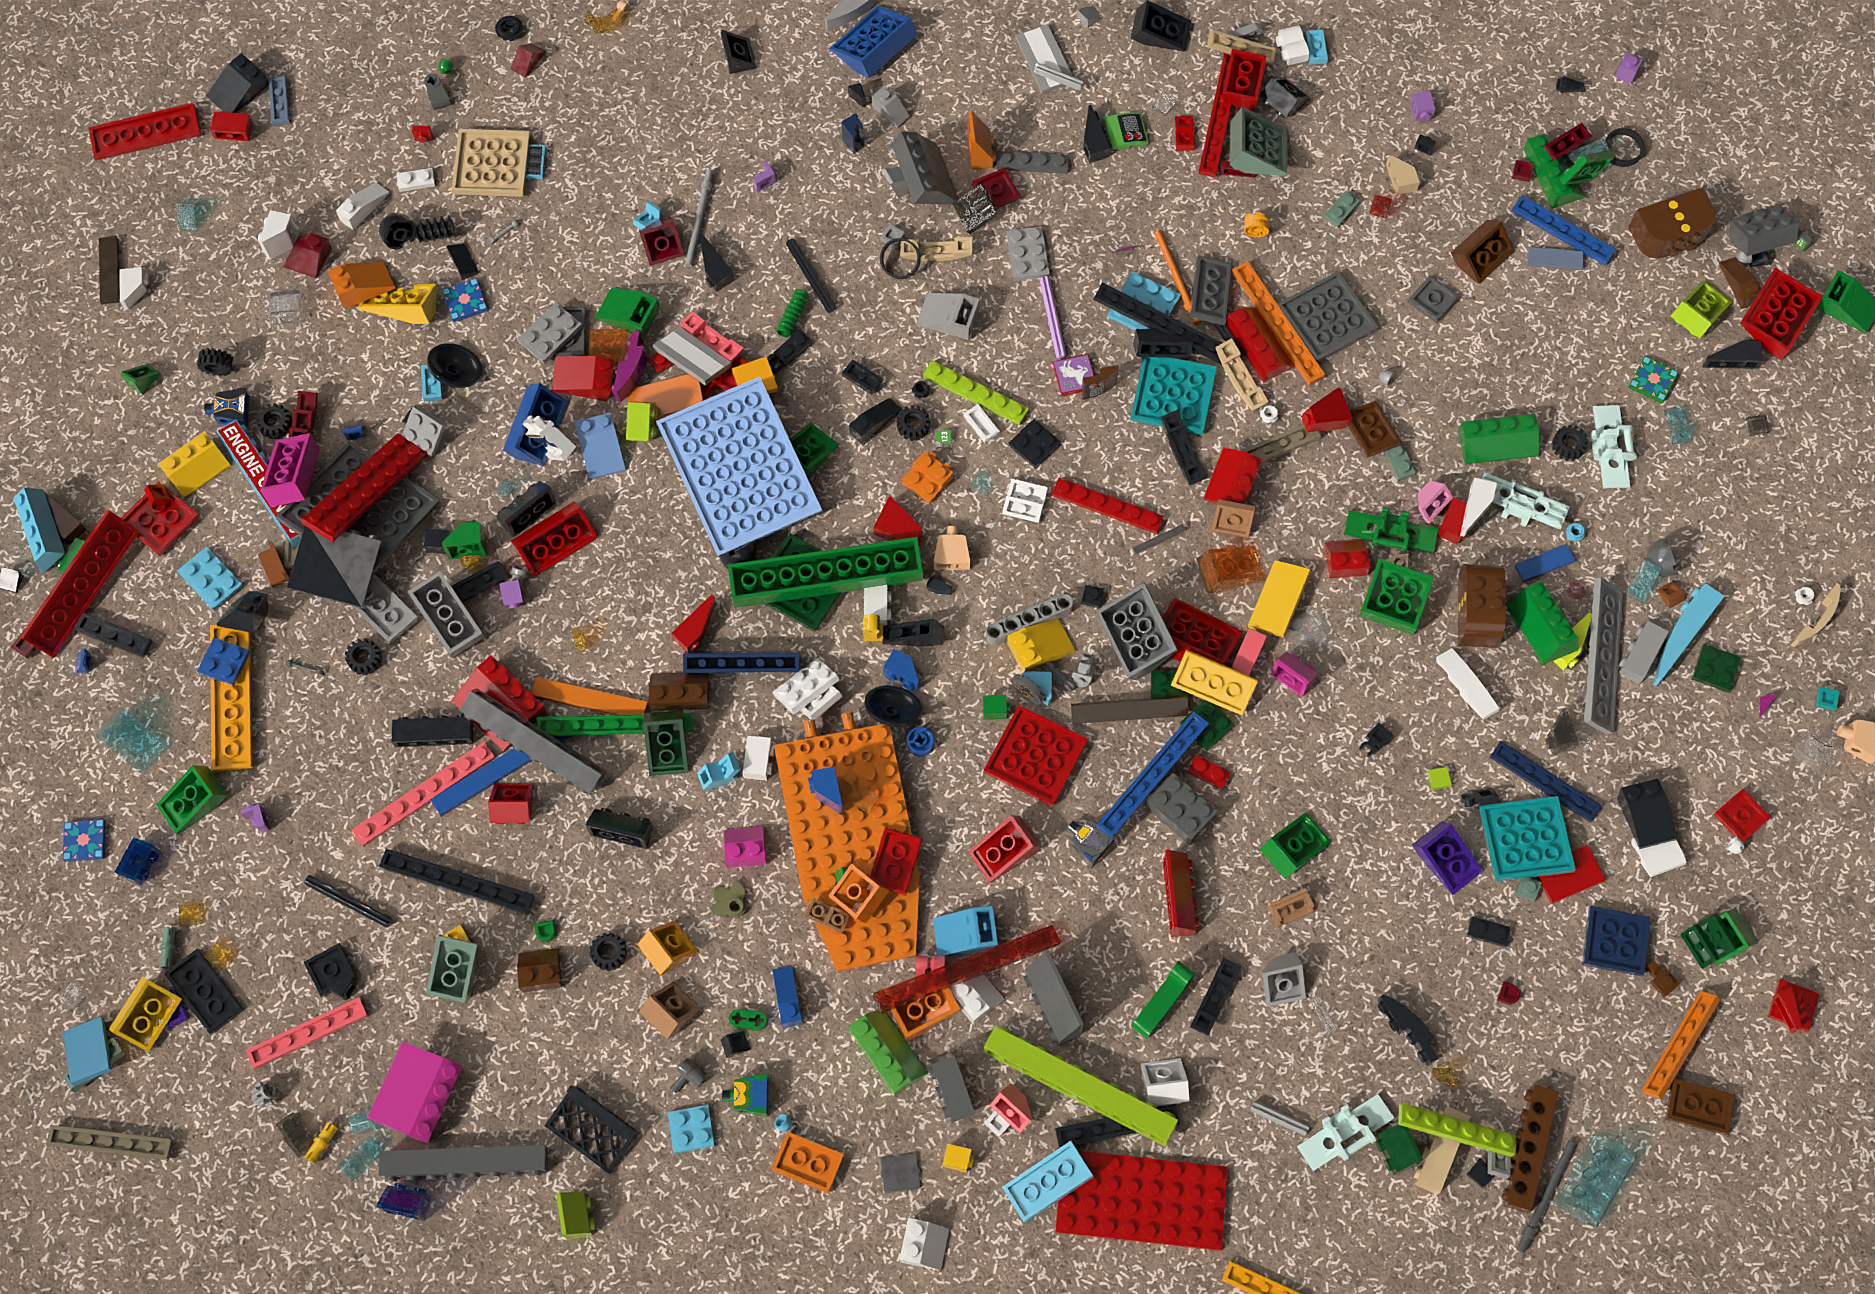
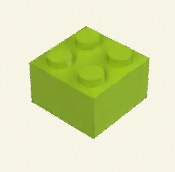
M628 402L626 440H654V436H657L658 427L655 425V418H658L656 402Z

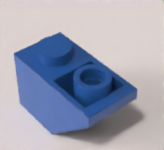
M893 649L883 667V674L890 681L894 682L897 680L901 682L902 686L909 690H918L919 680L911 657Z

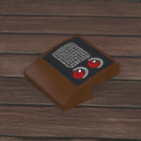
M1118 365L1100 368L1099 375L1083 377L1082 400L1099 396L1112 389L1117 384Z

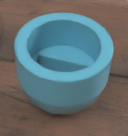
M781 1114L776 1118L774 1126L781 1132L789 1131L792 1127V1120L786 1114Z

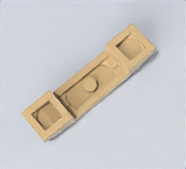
M955 237L954 241L920 243L919 239H909L919 249L921 261L955 260L970 256L973 252V237ZM901 241L900 257L917 261L915 248L910 243Z
M1231 338L1217 346L1216 351L1230 381L1247 406L1254 411L1267 404L1269 401L1260 386H1256L1240 358L1241 353L1233 339Z
M1836 583L1822 601V604L1827 609L1813 629L1806 625L1791 646L1797 647L1811 640L1829 622L1839 602L1840 584Z

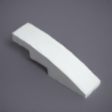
M1452 648L1436 657L1437 663L1447 672L1449 680L1459 689L1460 696L1483 720L1499 711V707L1489 692Z

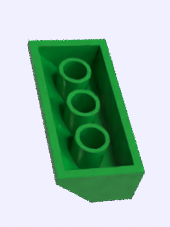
M1541 134L1528 138L1523 150L1528 161L1534 163L1533 171L1551 208L1584 199L1585 195L1579 183L1563 185L1560 181L1564 176V172L1570 167L1566 157L1554 161L1544 148L1546 144L1556 138Z
M1536 414L1465 421L1461 423L1458 429L1465 465L1539 456V428Z
M1542 581L1524 588L1508 604V611L1542 665L1578 651L1577 635Z

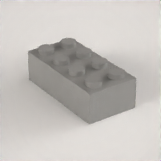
M441 571L407 591L451 658H454L484 638L483 633Z

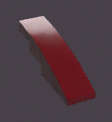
M298 390L297 406L293 412L292 427L289 428V437L308 433L313 434L318 393Z

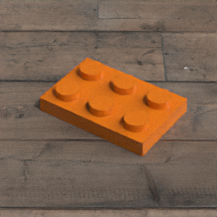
M787 1131L771 1171L829 1194L844 1154Z

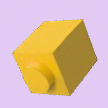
M947 1144L943 1167L967 1173L968 1167L972 1168L975 1157L971 1155L972 1149Z

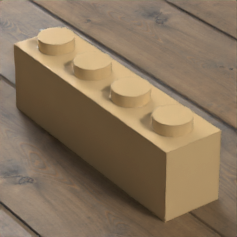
M1449 1106L1444 1108L1443 1111L1439 1110L1438 1112L1465 1121L1470 1119L1469 1115ZM1430 1134L1428 1140L1431 1143L1429 1148H1424L1421 1155L1423 1159L1422 1166H1417L1413 1178L1416 1179L1414 1185L1438 1195L1442 1191L1460 1142Z

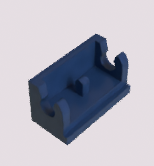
M855 113L841 122L842 140L853 154L858 152L855 142H859L861 146H864V141L859 135V128L863 130V124Z

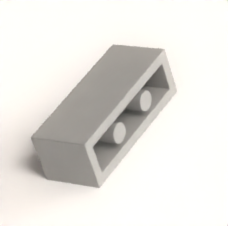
M1647 621L1644 626L1640 625L1635 633L1638 636L1636 641L1632 640L1627 648V651H1629L1628 656H1623L1618 665L1621 667L1619 674L1640 684L1645 678L1669 631L1650 621Z

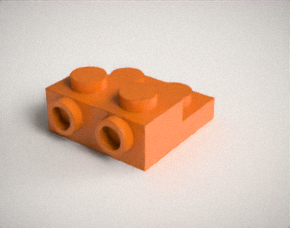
M924 451L913 463V467L901 479V483L928 504H931L953 479V468L948 463L942 464L939 462L937 455L933 452L928 454Z

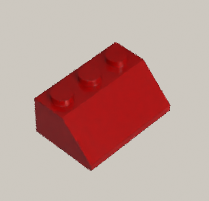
M1232 49L1222 95L1236 108L1241 109V107H1244L1254 112L1267 56Z
M1223 447L1203 500L1217 505L1218 499L1245 504L1262 458L1245 451Z

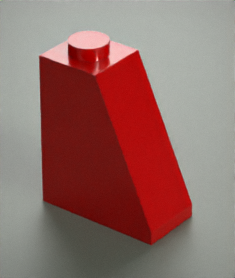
M1341 387L1336 388L1310 406L1301 416L1302 423L1307 432L1344 429L1353 420Z
M889 496L873 527L874 535L888 541L917 537L918 546L921 547L924 541L922 528Z

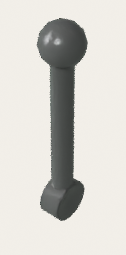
M292 660L286 661L287 667L293 666L318 675L324 674V671L321 669L293 663Z

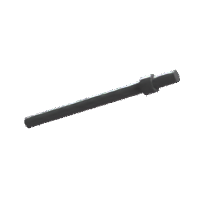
M1568 1140L1528 1226H1525L1521 1233L1523 1236L1516 1249L1520 1253L1524 1254L1530 1240H1533L1536 1234L1535 1229L1576 1146V1143Z

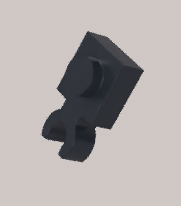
M1378 722L1366 735L1365 738L1368 741L1363 742L1359 750L1361 751L1364 747L1369 748L1370 752L1367 754L1369 758L1373 755L1375 747L1380 751L1393 737V734Z
M1491 787L1475 790L1473 794H1462L1461 802L1464 803L1465 807H1472L1475 804L1484 806L1499 803V798Z

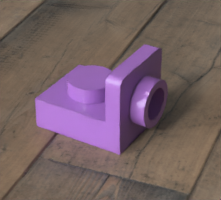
M766 161L763 162L764 172L758 173L753 178L754 188L757 192L776 183L775 175L777 173L772 165L769 166Z
M250 804L245 809L240 810L241 815L245 819L251 818L255 829H259L262 833L270 831L265 811L259 804Z

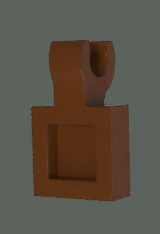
M1654 960L1645 966L1646 971L1654 978L1650 983L1663 997H1666L1680 985L1667 968L1661 971L1659 965Z

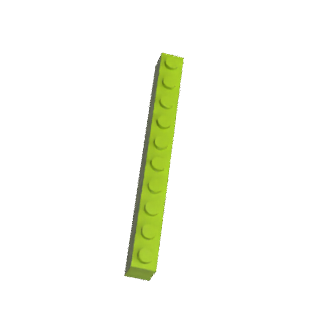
M995 1026L984 1045V1053L1165 1147L1177 1127L1178 1120L1175 1119L1176 1117L1172 1113L1162 1112L1154 1104L1138 1100L1139 1098L1135 1094L1125 1093L1117 1085L1103 1082L1098 1075L1093 1073L1090 1075L1084 1072L1080 1066L1066 1063L1065 1059L1061 1056H1053L1047 1053L1045 1048L1029 1044L1027 1039L1012 1035L1004 1027L998 1028Z

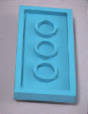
M1069 1141L1002 1188L1023 1222L1026 1223L1094 1176L1074 1144Z

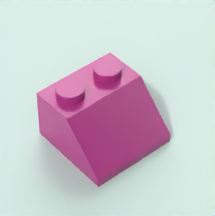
M1286 651L1276 660L1271 675L1303 697L1316 680L1318 673L1312 666L1302 663L1298 656Z
M764 826L724 830L725 863L727 868L767 865Z

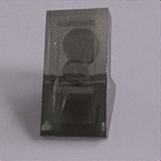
M294 1112L276 1124L284 1136V1141L298 1158L309 1151L314 1141Z

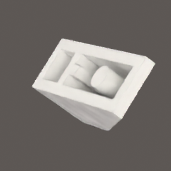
M375 182L350 196L336 210L340 221L352 230H355L385 199L389 191Z
M1474 478L1470 487L1460 536L1464 537L1488 510L1492 502L1497 500L1499 490H1496V482Z

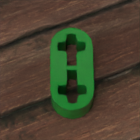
M736 1009L729 1015V1022L736 1029L761 1031L767 1026V1018L760 1011ZM737 1014H740L741 1018L747 1020L736 1024L735 1020L732 1019L737 1017ZM757 1016H760L761 1020H763V1023H760L759 1026H756L755 1022H751L749 1020H755L757 1019Z

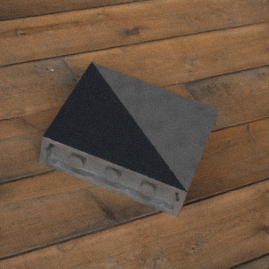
M305 526L287 588L365 609L367 604L365 597L380 546H383L384 543L379 541L380 538L377 536L368 535V537L361 536V532L355 530L344 532L332 543Z

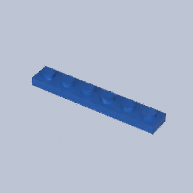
M1521 195L1512 208L1513 213L1575 249L1583 251L1584 254L1604 266L1616 250Z

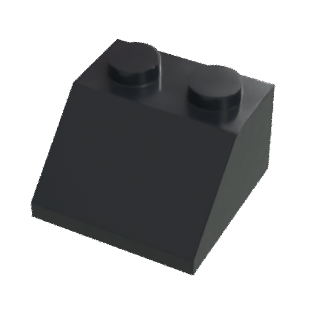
M1285 77L1271 78L1259 95L1263 99L1264 104L1276 109V113L1283 118L1292 117L1311 99Z
M248 591L229 606L217 622V626L254 633L268 615V594Z

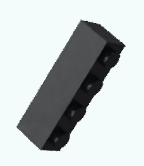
M464 714L456 715V717L439 715L437 718L419 716L417 719L399 717L396 720H392L391 742L395 748L473 744V721L467 719Z

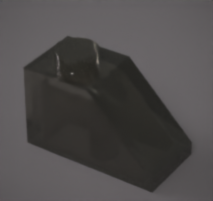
M1563 708L1558 714L1545 739L1548 749H1551L1552 755L1574 750L1579 744L1567 708Z

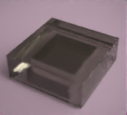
M1766 415L1748 416L1746 418L1750 436L1769 434L1770 429Z

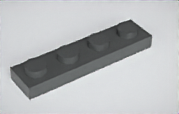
M997 151L996 170L1005 168L1010 171L1067 174L1068 155Z

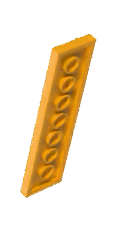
M217 624L210 625V644L213 638H217L250 651L234 686L211 678V770L213 772L252 769L250 632L218 627Z

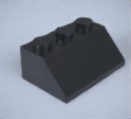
M541 481L530 485L525 493L518 495L510 505L499 510L496 515L498 522L512 537H515L556 504L551 487Z
M607 808L594 809L585 824L590 836L643 849L648 848L654 828L652 822L647 818L638 817L636 819L624 812L619 814L612 813Z

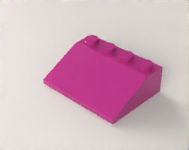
M401 1042L367 1119L420 1142L428 1143L462 1066L426 1050Z

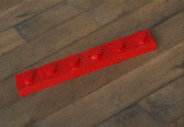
M1059 477L1052 492L1053 497L1154 534L1158 533L1164 518L1163 515Z

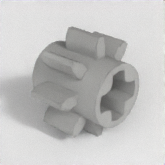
M261 1081L258 1082L255 1088L250 1091L252 1093V1101L259 1107L264 1104L266 1107H269L273 1104V1100L278 1097L276 1095V1087L269 1081L265 1084Z

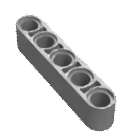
M1061 594L996 621L987 627L986 640L991 645H999L1007 641L1009 634L1022 628L1068 616L1072 612L1073 599L1068 594ZM1066 603L1069 606L1062 608L1059 604ZM1049 610L1051 614L1045 615L1042 611ZM1031 617L1034 619V621L1027 622L1025 621V619ZM1015 625L1017 628L1011 630L1007 626ZM997 632L999 636L992 637L990 633Z

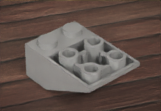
M927 293L916 325L969 340L979 312L980 299L965 294Z

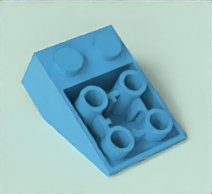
M993 906L971 908L933 918L938 956L947 957L995 951L998 949Z

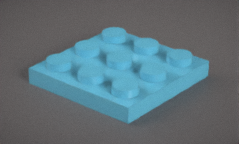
M1133 271L1121 292L1168 316L1171 315L1181 297L1180 293ZM1112 309L1108 313V318L1131 329H1150Z

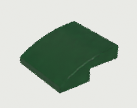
M1718 913L1712 914L1680 934L1701 969L1739 948Z

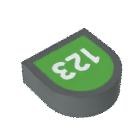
M1799 230L1795 244L1804 252L1809 248L1812 238L1805 231Z

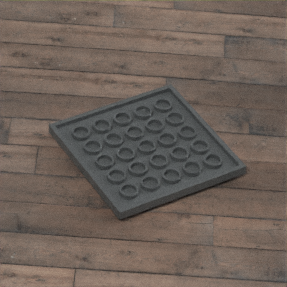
M349 441L311 479L306 499L300 502L288 503L276 515V520L302 537L305 527L302 524V518L372 455ZM404 477L345 531L355 530L361 532V536L364 537L374 535L379 537V541L384 543L383 546H380L372 575L439 505V499Z

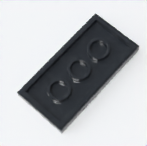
M195 949L164 973L210 1035H213L244 1010L198 949Z

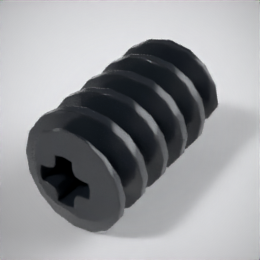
M450 215L447 216V221L444 220L443 216H440V222L433 217L432 223L426 218L425 224L419 219L418 225H416L419 243H422L423 237L426 242H429L430 236L434 241H436L437 235L441 240L444 239V234L447 238H451L452 233L456 237L454 223Z

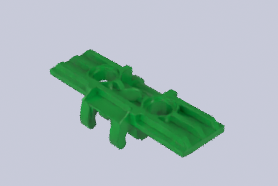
M1382 507L1380 516L1348 510L1344 535L1371 540L1374 546L1378 544L1402 549L1403 552H1406L1407 548L1434 553L1438 528L1407 522L1408 511H1403L1400 516L1388 514V507ZM1374 524L1377 528L1374 531H1369L1367 526ZM1408 531L1414 534V539L1409 538ZM1378 535L1386 536L1389 538L1401 539L1402 541L1378 537Z

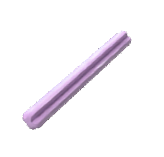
M1048 276L1041 277L1040 284L1056 358H1065L1066 351L1050 278Z

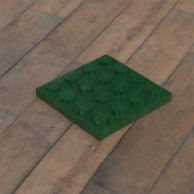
M790 533L774 558L821 550ZM840 593L766 603L765 605L815 632Z

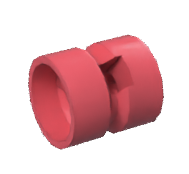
M916 956V982H927L929 979H933L941 974L944 977L945 956H933L932 959H929L928 956Z

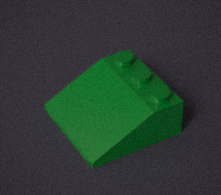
M1379 558L1358 616L1413 635L1417 629L1434 577Z

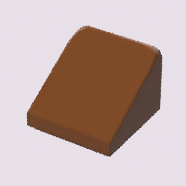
M1672 581L1657 589L1658 594L1669 609L1685 601L1684 590Z

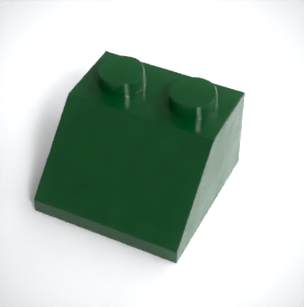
M1397 1124L1376 1136V1146L1379 1152L1384 1153L1386 1158L1384 1160L1385 1166L1389 1172L1392 1171L1393 1175L1413 1168L1423 1160L1408 1127Z

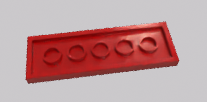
M194 103L88 127L93 156L96 161L201 136Z

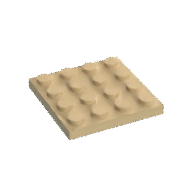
M459 129L451 189L452 194L524 197L530 131Z

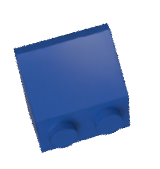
M834 766L811 771L812 777L808 778L811 794L815 793L817 800L837 813H843Z

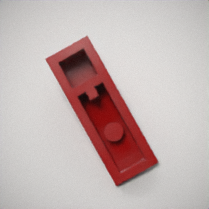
M712 594L671 633L673 640L685 651H697L702 645L701 642L704 639L716 605L715 596Z

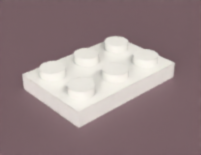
M817 658L772 693L792 714H796L837 683L839 678Z

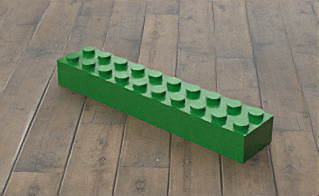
M917 537L728 564L734 608L862 590L869 587L923 581Z

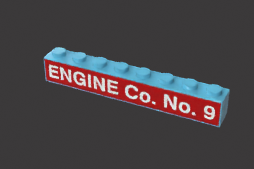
M237 420L218 429L217 433L220 440L293 549H295L300 544L301 536L276 520V515L287 504L270 507L260 491L268 468L265 463L267 459L263 452L258 453L256 442L253 438H248L249 432L244 424L240 426Z

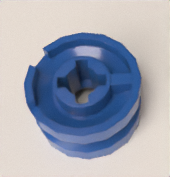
M925 727L912 729L907 736V748L910 753L918 757L930 754L934 747L932 732ZM919 739L924 740L923 745H920L917 741Z

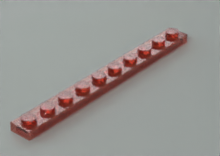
M1053 925L877 991L873 993V998L882 1014L1060 945L1061 940Z

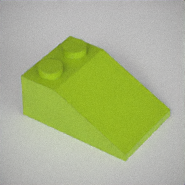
M1702 280L1680 303L1670 317L1676 323L1689 330L1693 336L1700 339L1729 307L1732 301Z

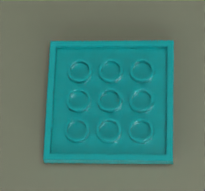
M1143 357L1130 421L1163 427L1160 417L1178 410L1185 425V432L1203 435L1217 367L1176 358Z
M1558 796L1479 807L1495 882L1575 871Z

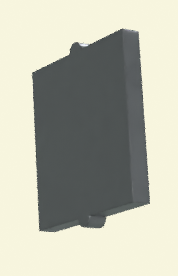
M916 1154L881 1158L882 1173L880 1176L883 1178L885 1193L920 1188V1169H918Z

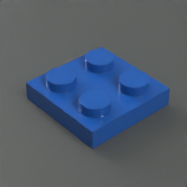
M213 638L197 672L203 676L234 686L250 651Z

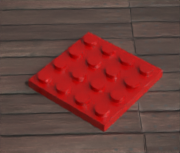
M1018 705L988 760L983 773L1053 807L1088 738Z

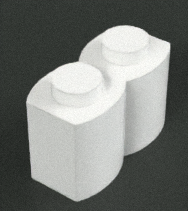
M1300 26L1279 30L1278 36H1276V43L1278 47L1281 46L1282 60L1286 61L1288 66L1308 61L1309 50Z

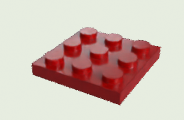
M166 487L165 489L170 497V501L167 504H151L145 494L121 517V519L140 531L136 537L159 557L200 517L197 512Z

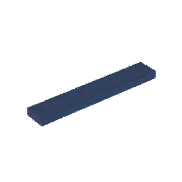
M1502 741L1499 742L1489 757L1548 796H1558L1559 802L1590 823L1602 806Z

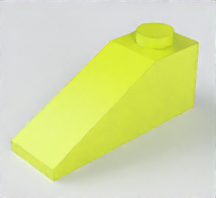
M1591 612L1572 628L1578 637V651L1554 660L1563 671L1568 666L1572 668L1579 661L1577 657L1581 653L1592 619Z

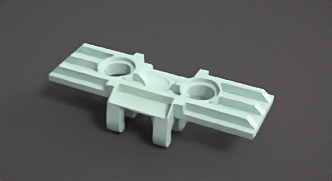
M1619 405L1593 406L1596 430L1591 432L1594 460L1599 461L1601 467L1603 489L1630 488L1627 461L1637 459L1632 439L1633 426L1622 425ZM1609 426L1613 429L1604 430V427ZM1623 434L1626 452H1622V449L1617 446V437ZM1615 460L1618 463V467L1612 468L1608 462Z
M1484 472L1483 480L1497 483L1496 490H1499L1497 500L1493 501V503L1504 507L1501 515L1502 518L1506 519L1511 514L1521 518L1520 525L1526 527L1529 519L1532 518L1561 529L1570 506L1543 496L1544 491H1536L1516 483L1514 479L1508 482ZM1500 490H1505L1507 497H1502ZM1542 505L1545 507V511L1539 512L1536 508Z
M1377 1094L1351 1112L1346 1104L1332 1117L1329 1118L1327 1116L1322 1119L1324 1129L1298 1145L1297 1148L1311 1169L1315 1171L1338 1155L1346 1161L1350 1155L1362 1147L1376 1142L1372 1133L1393 1120L1394 1117ZM1359 1116L1366 1117L1368 1125L1360 1124L1357 1118ZM1362 1131L1361 1133L1364 1137L1343 1149L1340 1143L1357 1132ZM1331 1138L1334 1141V1148H1325L1323 1140Z

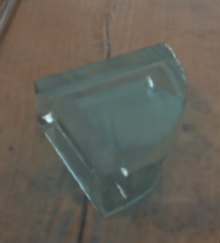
M979 471L970 484V488L986 496L988 493V482L985 475Z

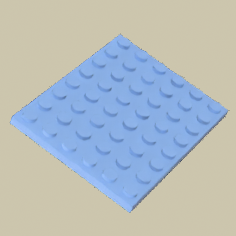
M760 377L656 421L718 557L723 553H729L737 547L745 546L750 542L757 541L822 512Z

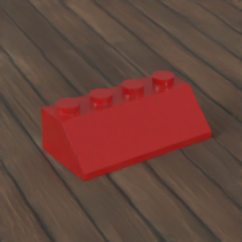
M1243 307L1228 314L1226 324L1245 351V356L1263 383L1295 367L1257 308Z
M573 501L510 540L530 573L535 577L592 542L598 536L581 507Z
M1170 849L1165 850L1162 862L1170 936L1195 935L1196 929H1199L1198 917L1194 916V910H1197L1196 898H1192L1195 884L1194 879H1190V871L1193 870L1192 860H1188V853Z

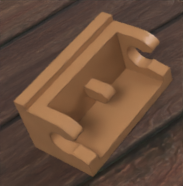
M1305 888L1270 903L1268 909L1278 928L1314 912V904Z

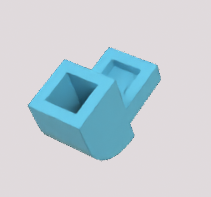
M734 752L727 753L719 762L705 764L697 772L703 790H708L734 781L738 778L737 773L741 769Z

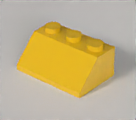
M205 431L158 463L184 499L231 466Z
M142 976L109 1030L149 1052L182 998Z

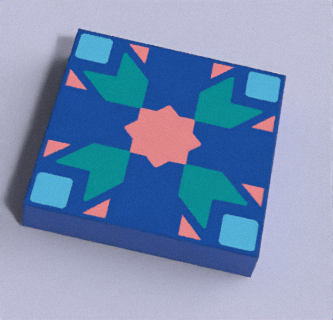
M476 278L442 289L453 323L488 311Z
M99 819L64 822L63 861L104 859L106 821Z

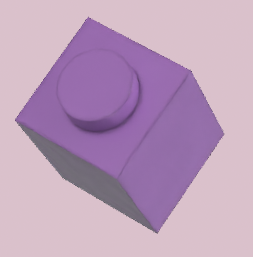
M1626 52L1615 77L1631 84L1642 62V58Z
M1431 91L1413 93L1410 104L1415 121H1427L1433 118L1435 106Z
M520 580L499 583L504 606L509 605V609L521 607L520 603L524 602Z

